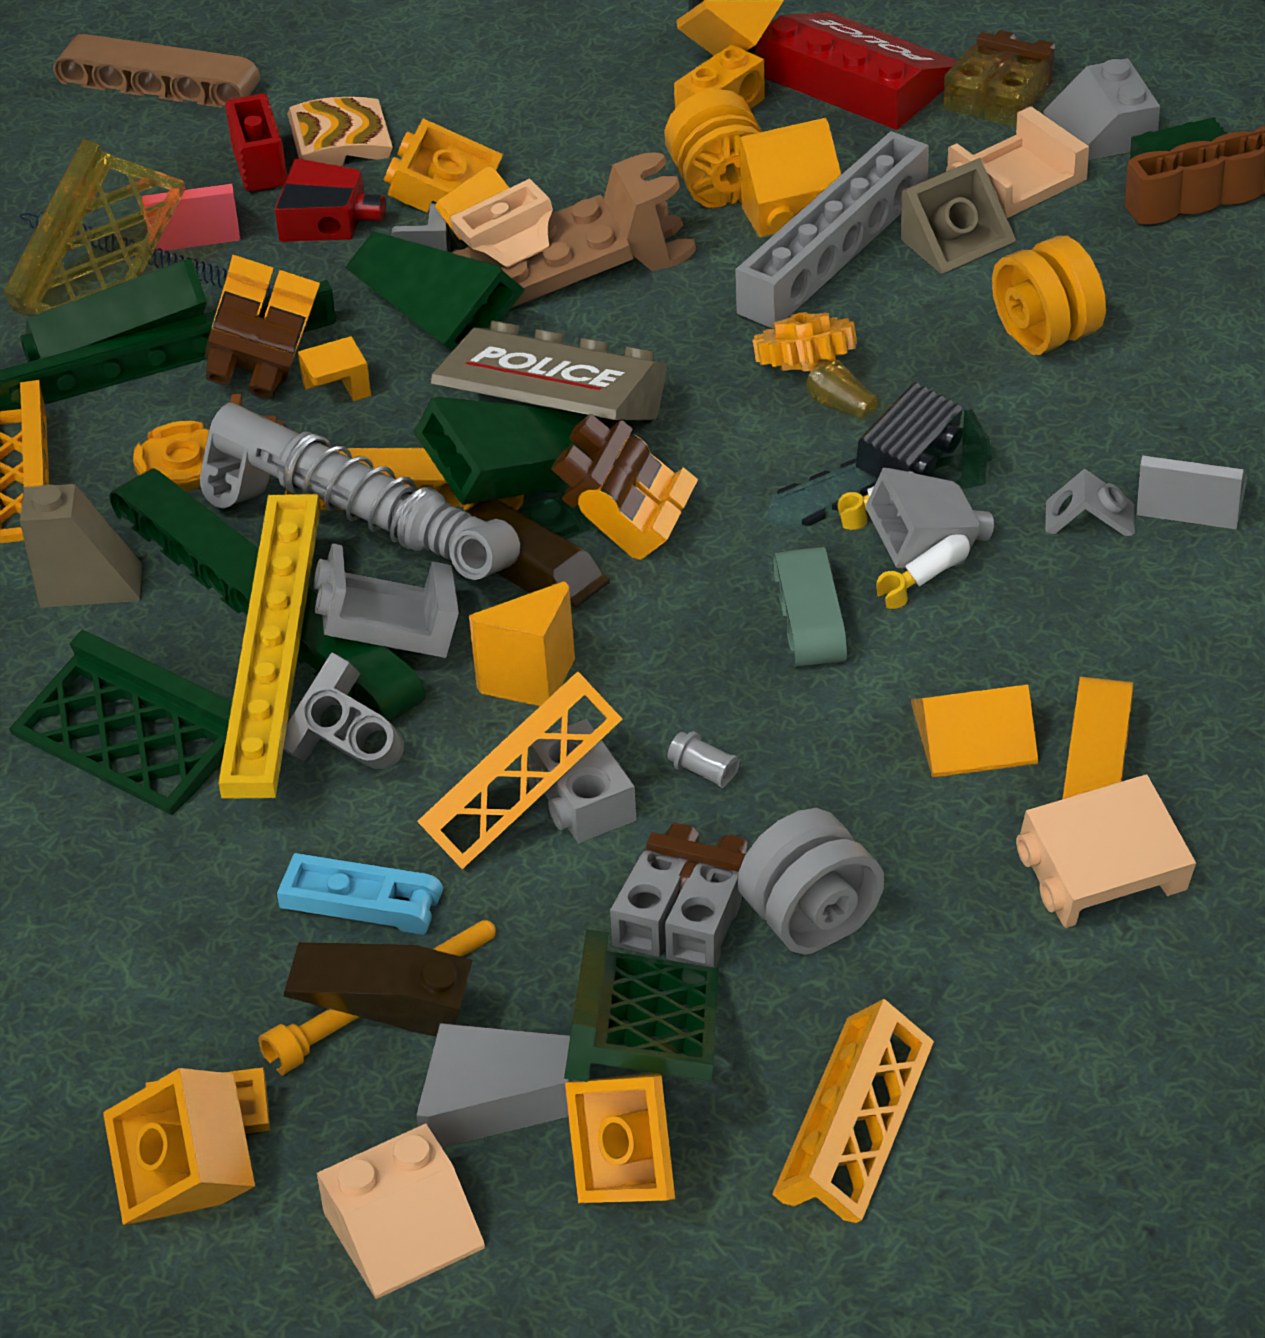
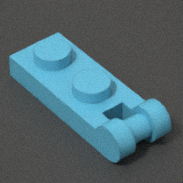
M294 853L277 891L279 908L395 926L403 932L425 935L432 920L430 907L438 904L443 892V885L436 877L425 873ZM396 897L408 898L409 901L399 900Z

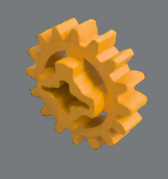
M807 312L793 314L787 319L774 322V329L763 330V334L754 335V339H752L756 362H760V365L772 364V367L780 366L782 371L802 370L805 372L819 369L824 364L836 362V355L846 354L847 350L855 349L857 344L854 321L849 322L848 318L837 320V317L830 318L827 312L820 314H808Z

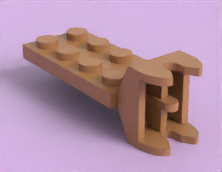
M652 152L636 155L613 164L604 199L600 194L590 199L581 200L573 206L551 214L548 221V249L509 268L486 253L474 250L471 247L456 250L452 253L496 265L520 284L525 291L511 307L513 308L633 260V256L651 271L679 265L694 254L696 245L694 239H676L665 243L666 238L674 236L683 226L681 217L668 215L669 209L665 201L678 191L679 181L677 176H661L649 181L644 180L658 173L667 163L663 154Z

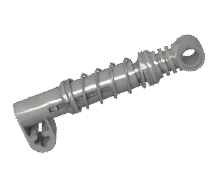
M227 403L222 406L212 420L200 473V486L207 501L215 507L226 508L259 497L265 492L270 475L278 478L280 485L291 493L307 494L308 492L310 494H318L319 498L325 501V508L328 511L339 507L346 511L347 518L350 521H355L359 518L368 521V527L372 532L378 531L381 528L389 531L391 540L393 542L399 541L407 549L414 551L431 550L447 560H452V564L458 573L468 579H481L508 568L516 562L520 554L518 535L507 522L499 519L484 521L454 506L451 507L446 503V498L435 489L423 487L418 490L416 482L410 477L396 479L394 472L389 467L374 469L372 461L367 457L357 456L353 458L351 452L344 446L331 448L329 441L323 436L312 432H302L299 434L236 403ZM337 451H343V452H344L345 454H347L348 456H346V455H344V454H342V453H340V452H337ZM359 461H364V462H366L369 466H367V465H365V464H363V463H361V462H359ZM380 471H386L391 476H388Z

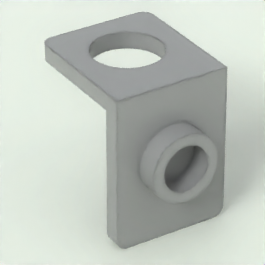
M1085 468L1046 501L1045 531L1047 533L1056 534L1086 509L1122 535L1131 536L1135 534L1133 502L1125 497L1117 486L1111 483L1106 484ZM1073 494L1068 508L1058 515L1062 503Z

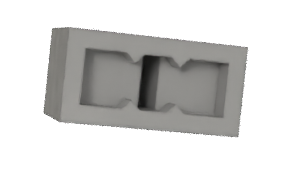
M587 719L567 726V734H591L594 731ZM558 729V730L553 731V732H550V733H560V734H561V729ZM537 739L529 746L530 764L527 765V771L551 772L560 763V740ZM567 740L566 757L583 741ZM602 740L544 793L548 798L549 811L556 827L559 830L568 828L577 843L637 820L635 787ZM527 777L531 789L543 779Z

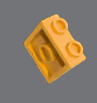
M423 118L415 134L409 131L406 132L397 156L402 157V159L393 157L384 177V181L391 184L387 195L406 205L428 213L430 204L433 201L437 202L484 168L492 166L497 171L503 154Z

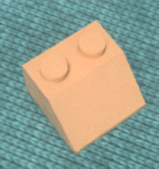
M426 1123L317 1172L324 1214L375 1299L485 1249V1243L454 1166Z

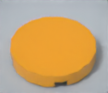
M176 421L156 427L147 434L148 440L143 442L142 445L138 442L134 448L133 464L137 475H140L151 468H155L184 491L201 488L200 473L209 429H204V424L196 421Z

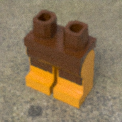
M232 255L220 302L207 341L204 356L208 358L206 379L221 385H230L235 367L253 372L248 392L255 396L272 399L280 382L287 380L320 283L279 270L265 316L262 318L259 315L269 288L273 267Z
M589 414L574 427L569 436V439L581 448L586 455L574 444H571L559 455L551 470L569 485L562 497L572 508L579 505L581 512L629 556L642 560L667 541L681 514L680 510L684 508L698 479L684 467L677 473H674L650 453L648 445L641 438L630 434L632 428L622 419L609 429L593 414Z

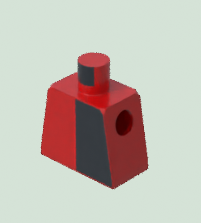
M304 159L294 160L275 206L280 242L351 240L359 220L383 222L386 213L385 196L365 194L362 173L358 169Z

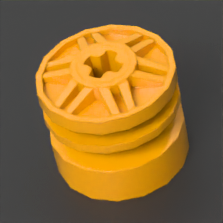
M711 89L698 92L682 101L670 114L664 129L665 146L695 201L706 208L721 207L726 205L727 202L734 204L737 203V200L741 203L740 137L760 133L762 130L745 99L733 91Z

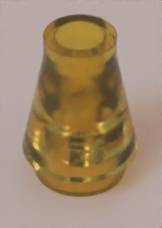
M827 359L821 360L811 371L806 382V391L812 394L814 402L850 414L862 421L867 418L865 414L875 411L879 404V397L870 392L839 360L834 362Z

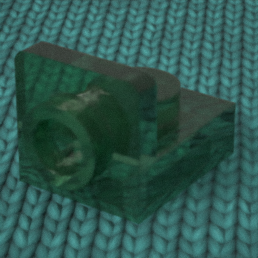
M557 474V495L516 510L564 539L590 530L589 519L581 512L579 505L572 508L562 499L569 485Z

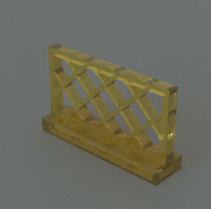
M83 138L3 291L13 311L28 316L31 313L37 315L140 277L186 189L184 180L102 151L100 144ZM109 169L126 174L130 182L129 185L106 194L102 187ZM133 177L138 178L140 180L135 182ZM155 186L169 190L163 202L145 208L140 192ZM135 194L141 210L115 220L109 204ZM105 206L110 223L85 232L82 221L86 214ZM155 217L153 223H151L150 219ZM145 221L149 230L145 239L126 247L120 230ZM115 233L121 249L96 258L90 242ZM85 244L91 261L65 270L62 260L66 252ZM136 255L132 262L130 257ZM125 259L129 267L125 278L106 285L100 269ZM95 271L101 288L76 297L70 281ZM65 283L71 300L53 307L41 302L48 289Z

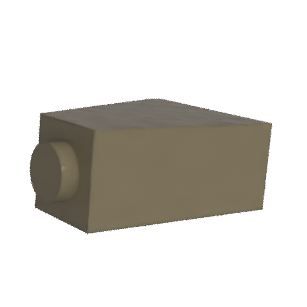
M47 484L24 487L20 524L39 607L140 601L143 564L76 484Z

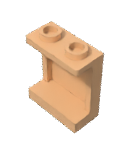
M1030 106L1017 112L1016 135L974 155L957 143L948 147V166L946 172L981 158L1005 216L1009 218L1087 180L1089 146Z
M1147 774L1026 810L1021 833L1016 838L1017 850L1021 861L1026 867L1032 866L1040 882V894L1045 907L1049 912H1056L1065 928L1075 926L1079 912L1093 905L1158 885L1161 886L1167 896L1188 889L1196 865L1192 854Z

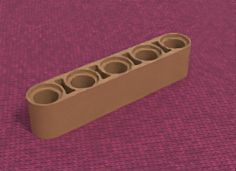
M78 34L73 37L53 65L54 74L62 84L70 82L82 84L80 87L92 89L120 90L119 93L144 96V94L157 95L160 99L180 102L191 100L197 101V104L220 108L223 105L225 106L229 99L250 96L260 82V73L255 64L247 58L88 34Z

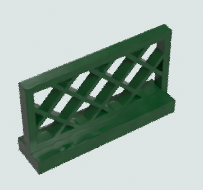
M82 629L70 642L74 656L13 723L9 730L12 735L173 815L194 795L222 761L233 701ZM79 676L93 681L94 691L67 697L66 690ZM123 698L133 701V711L106 717L105 703ZM96 705L98 719L70 726V711ZM60 714L62 728L44 733H38L31 729L42 718ZM165 717L173 721L174 730L146 737L144 722ZM136 725L138 739L110 746L108 731ZM100 734L101 748L83 753H78L72 749V740ZM204 737L215 741L205 753L186 757L184 742ZM176 744L178 759L150 766L148 751ZM140 753L142 768L124 773L112 770L111 760ZM176 774L181 775V782L168 798L153 791L152 780Z
M586 929L564 1079L588 1082L590 1065L594 1063L711 1081L714 1066L719 968L607 951L608 932ZM659 988L663 990V992H658L655 989ZM625 996H631L634 999L629 1000ZM687 1004L688 1006H690V1007H692V1008H688V1009H687V1008H685V1007L682 1006V1005ZM658 1012L661 1016H656L652 1013ZM622 1020H628L631 1023L625 1024ZM684 1028H685L686 1030H688V1031H690V1032L684 1033V1032L681 1031L680 1029H684ZM655 1036L656 1038H658V1039H660V1040L654 1041V1040L650 1039L649 1037Z

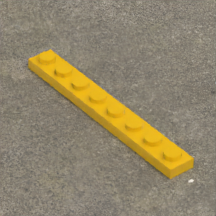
M318 494L268 495L218 783L221 799L276 798L321 510Z

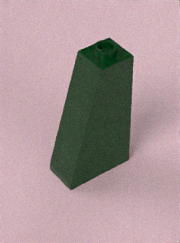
M375 231L370 234L345 267L451 351L460 344L473 328L490 329L492 320L501 322L525 291L520 284L496 265Z
M192 258L27 318L26 334L20 336L27 361L38 360L204 314L207 300Z
M434 397L431 398L413 433L460 503L466 505L568 488L569 485L555 474L551 468L559 455L571 444H574L586 455L581 448L569 439V436L574 427L588 415L560 409Z

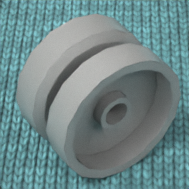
M819 808L799 810L774 823L758 837L746 853L738 872V891L761 919L766 920L772 931L790 951L803 955L812 954L857 931L877 907L884 890V871L878 862L860 843L855 842L849 831L831 812Z

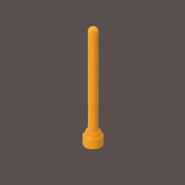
M482 920L433 949L464 957L493 940L496 936V927L491 921ZM328 1009L300 1026L293 1023L287 1027L283 1024L275 1026L259 1036V1046L264 1058L269 1063L279 1057L281 1067L276 1070L283 1076L304 1063V1056L310 1053V1046L360 1017Z

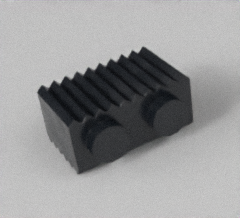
M918 382L912 383L859 439L856 467L877 479L883 468L913 472L930 477L935 469L937 459H940L942 453H953L962 439L964 432L963 428L960 427L962 407L959 403L954 404L951 399L945 400L943 395L937 396L934 390L929 391L926 386L921 387Z

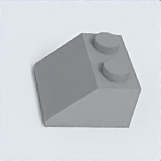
M1128 58L1121 60L1111 59L1104 63L1086 66L1051 102L1043 114L1088 145V160L1130 152L1131 137L1149 131H1158L1160 105Z

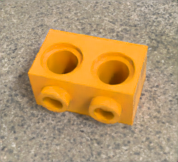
M732 44L674 82L675 109L682 101L692 95L711 89L733 91L745 99L750 109L765 99L764 59Z

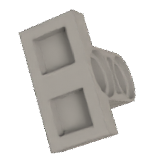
M331 652L287 723L283 750L304 762L310 756L319 740L322 739L368 767L385 769L395 765L401 759L404 752V740L401 733L383 716L347 696L361 673L348 661ZM331 705H341L342 716L340 720L331 727H322L321 716L324 710ZM375 731H385L387 734L385 746L376 753H366L365 741L367 737Z

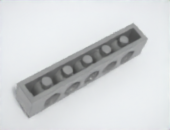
M892 131L883 137L735 269L737 314L774 329V322L787 319L901 214L902 191L928 180L929 145Z

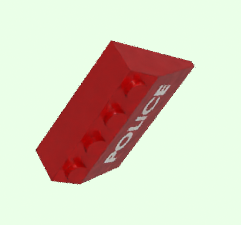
M832 12L780 15L768 25L755 45L756 56L764 59L765 79L895 130L903 126L970 69L969 64Z

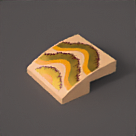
M330 97L307 101L289 107L287 115L299 159L343 166L346 155L374 160L390 157L393 147L379 99Z

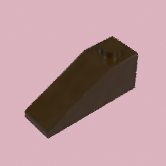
M299 942L283 997L422 1034L437 1036L440 1024H456L473 960L419 945Z

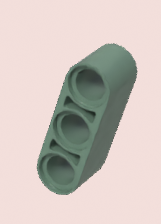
M823 546L774 552L775 582L779 581L778 596L782 615L787 616L786 633L790 651L795 652L794 668L846 662L845 628L826 548Z

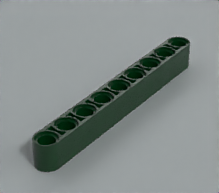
M155 468L145 471L110 492L109 500L115 515L119 519L125 517L134 525L130 527L146 541H155L163 548L160 552L176 565L183 564L193 573L189 575L206 589L213 588L223 596L220 600L236 613L244 612L248 615L259 551L258 547ZM308 587L297 658L300 664L304 662L309 664L316 670L313 674L317 676L331 652L348 661L361 674L347 696L380 714L389 723L424 701V686L416 672L385 646L324 635L323 615L315 613L317 593Z

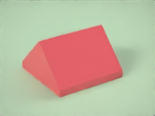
M232 184L142 196L150 246H155L156 250L161 248L162 251L241 240Z

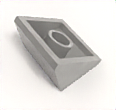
M1142 455L1137 515L1237 529L1248 477L1244 469Z

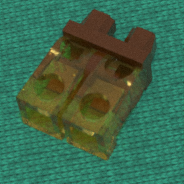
M999 30L995 35L981 32L977 37V45L973 44L945 75L944 110L979 119L985 112V120L1017 128V112L1030 106L1032 107L1037 99L1042 98L1046 89L1052 83L1055 58L1054 43L1040 39L1034 44L1019 41L1014 33Z

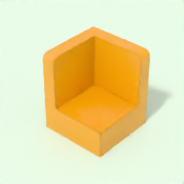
M352 336L298 351L302 384L305 390L342 380L353 401L371 396L368 365Z

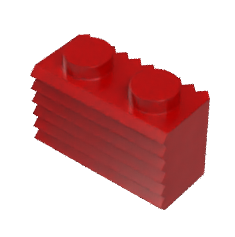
M262 93L229 99L225 103L229 124L230 142L245 190L252 192L284 186L287 180L282 139L274 119L268 95Z

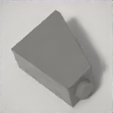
M440 1024L416 1115L418 1127L426 1123L440 1146L447 1147L569 1117L565 1083L577 1081L564 1079L570 1036Z

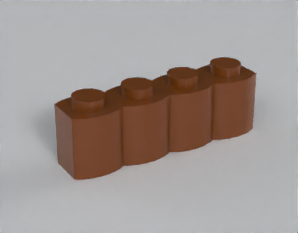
M1265 125L1253 132L1228 133L1217 137L1212 142H1190L1177 146L1170 152L1153 151L1131 158L1127 162L1126 209L1137 224H1156L1173 219L1179 214L1203 213L1218 207L1220 204L1245 203L1265 194Z

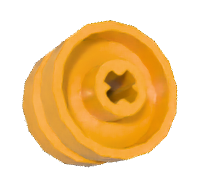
M1069 236L1052 237L1037 243L1031 250H1020L1002 257L994 266L992 291L998 315L1007 333L1031 355H1042L1059 348L1067 340L1076 341L1095 333L1103 326L1106 315V299L1100 275L1089 254L1080 243Z

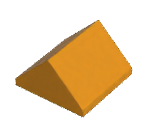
M704 0L676 20L677 28L713 56L731 44L748 51L757 44L784 0Z
M565 581L469 615L476 686L481 694L541 706L562 686L575 660L570 589Z
M1029 685L911 699L932 778L1038 764Z
M649 1072L589 1079L588 1082H566L565 1088L578 1203L664 1201L675 1199L662 1075Z

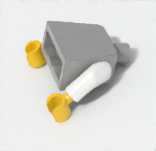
M891 468L882 469L875 486L867 489L868 495L862 496L856 492H847L838 501V511L843 528L849 530L863 528L868 523V512L896 568L907 569L903 574L896 571H887L878 577L876 583L877 595L879 597L888 593L885 597V604L888 609H897L904 606L908 601L907 588L916 583L920 587L942 571L964 563L975 540H989L994 529L992 514L987 511L972 510L960 486L955 482Z

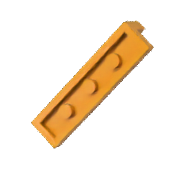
M39 380L20 382L21 409L0 411V425L22 422V431L13 438L0 432V443L4 444L0 447V460L13 450L23 454V461L15 468L0 462V473L4 474L2 478L0 477V543L24 540L21 527L2 529V523L15 512L21 514L23 493L14 500L2 494L1 491L15 480L24 484V487L49 484L47 417Z
M577 671L417 822L461 869L465 868L608 734L622 718ZM583 696L606 718L591 734H567L568 710ZM561 717V734L544 733ZM537 739L560 740V763L551 772L527 771L528 747ZM567 740L583 741L566 757ZM521 755V771H504ZM497 776L521 777L520 801L510 810L487 809V788ZM527 777L543 778L526 794ZM481 792V809L464 808ZM457 814L480 815V838L462 854L441 829ZM487 815H504L486 832Z
M885 999L847 1017L772 1193L783 1204L795 1207L816 1197L845 1221L858 1223L863 1220L934 1043L929 1036ZM892 1033L911 1048L904 1063L896 1062L890 1042ZM876 1076H883L890 1097L889 1104L886 1107H879L872 1086V1081ZM865 1120L872 1146L870 1151L860 1153L853 1127L856 1121ZM837 1166H847L854 1189L850 1198L831 1183Z

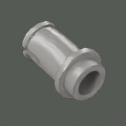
M695 731L688 734L685 732L678 733L671 742L667 754L668 760L673 762L676 770L681 772L686 768L718 784L721 788H724L735 776L740 763L737 756L725 753L701 741V735Z

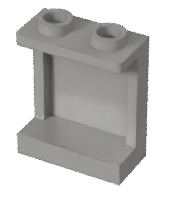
M337 544L331 545L328 559H319L314 577V589L318 590L315 613L323 615L324 635L446 658L459 614L452 565L432 561L425 588L345 573L343 547Z

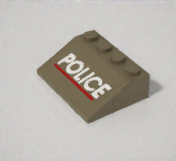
M492 320L490 329L473 328L432 373L431 384L587 415L593 414L597 417L612 420H656L659 414L668 363L653 360L654 351L626 346L623 355L608 352L609 342L581 338L579 346L563 343L564 334L536 329L535 337L518 334L520 325Z

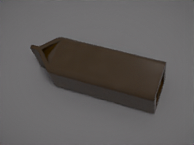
M498 499L478 502L465 511L471 516L484 521L499 519L513 527L519 538L520 554L516 562L510 567L496 573L529 593L565 581L570 589L571 606L576 608L610 583V578L602 574L588 552Z

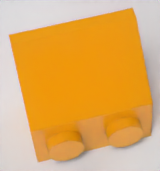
M826 118L740 137L742 209L759 237L777 233L841 176L829 123Z
M178 1068L103 1112L123 1225L222 1205L255 1187L234 1074Z

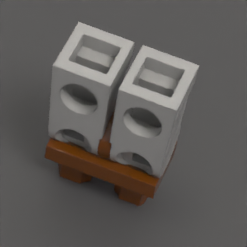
M674 822L664 835L655 832L651 833L646 843L647 850L639 857L611 907L612 946L660 957L666 945V959L716 968L721 956V946L743 900V896L738 891V872L748 852V842L744 838L726 834L719 839L716 847L699 843V832L693 826Z

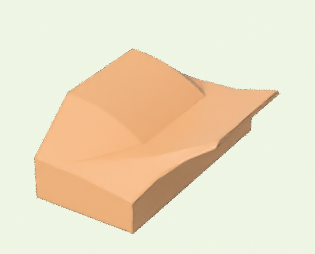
M528 179L451 216L450 220L454 232L474 250L486 253L509 268L549 248L548 221L553 208L550 198L531 179Z

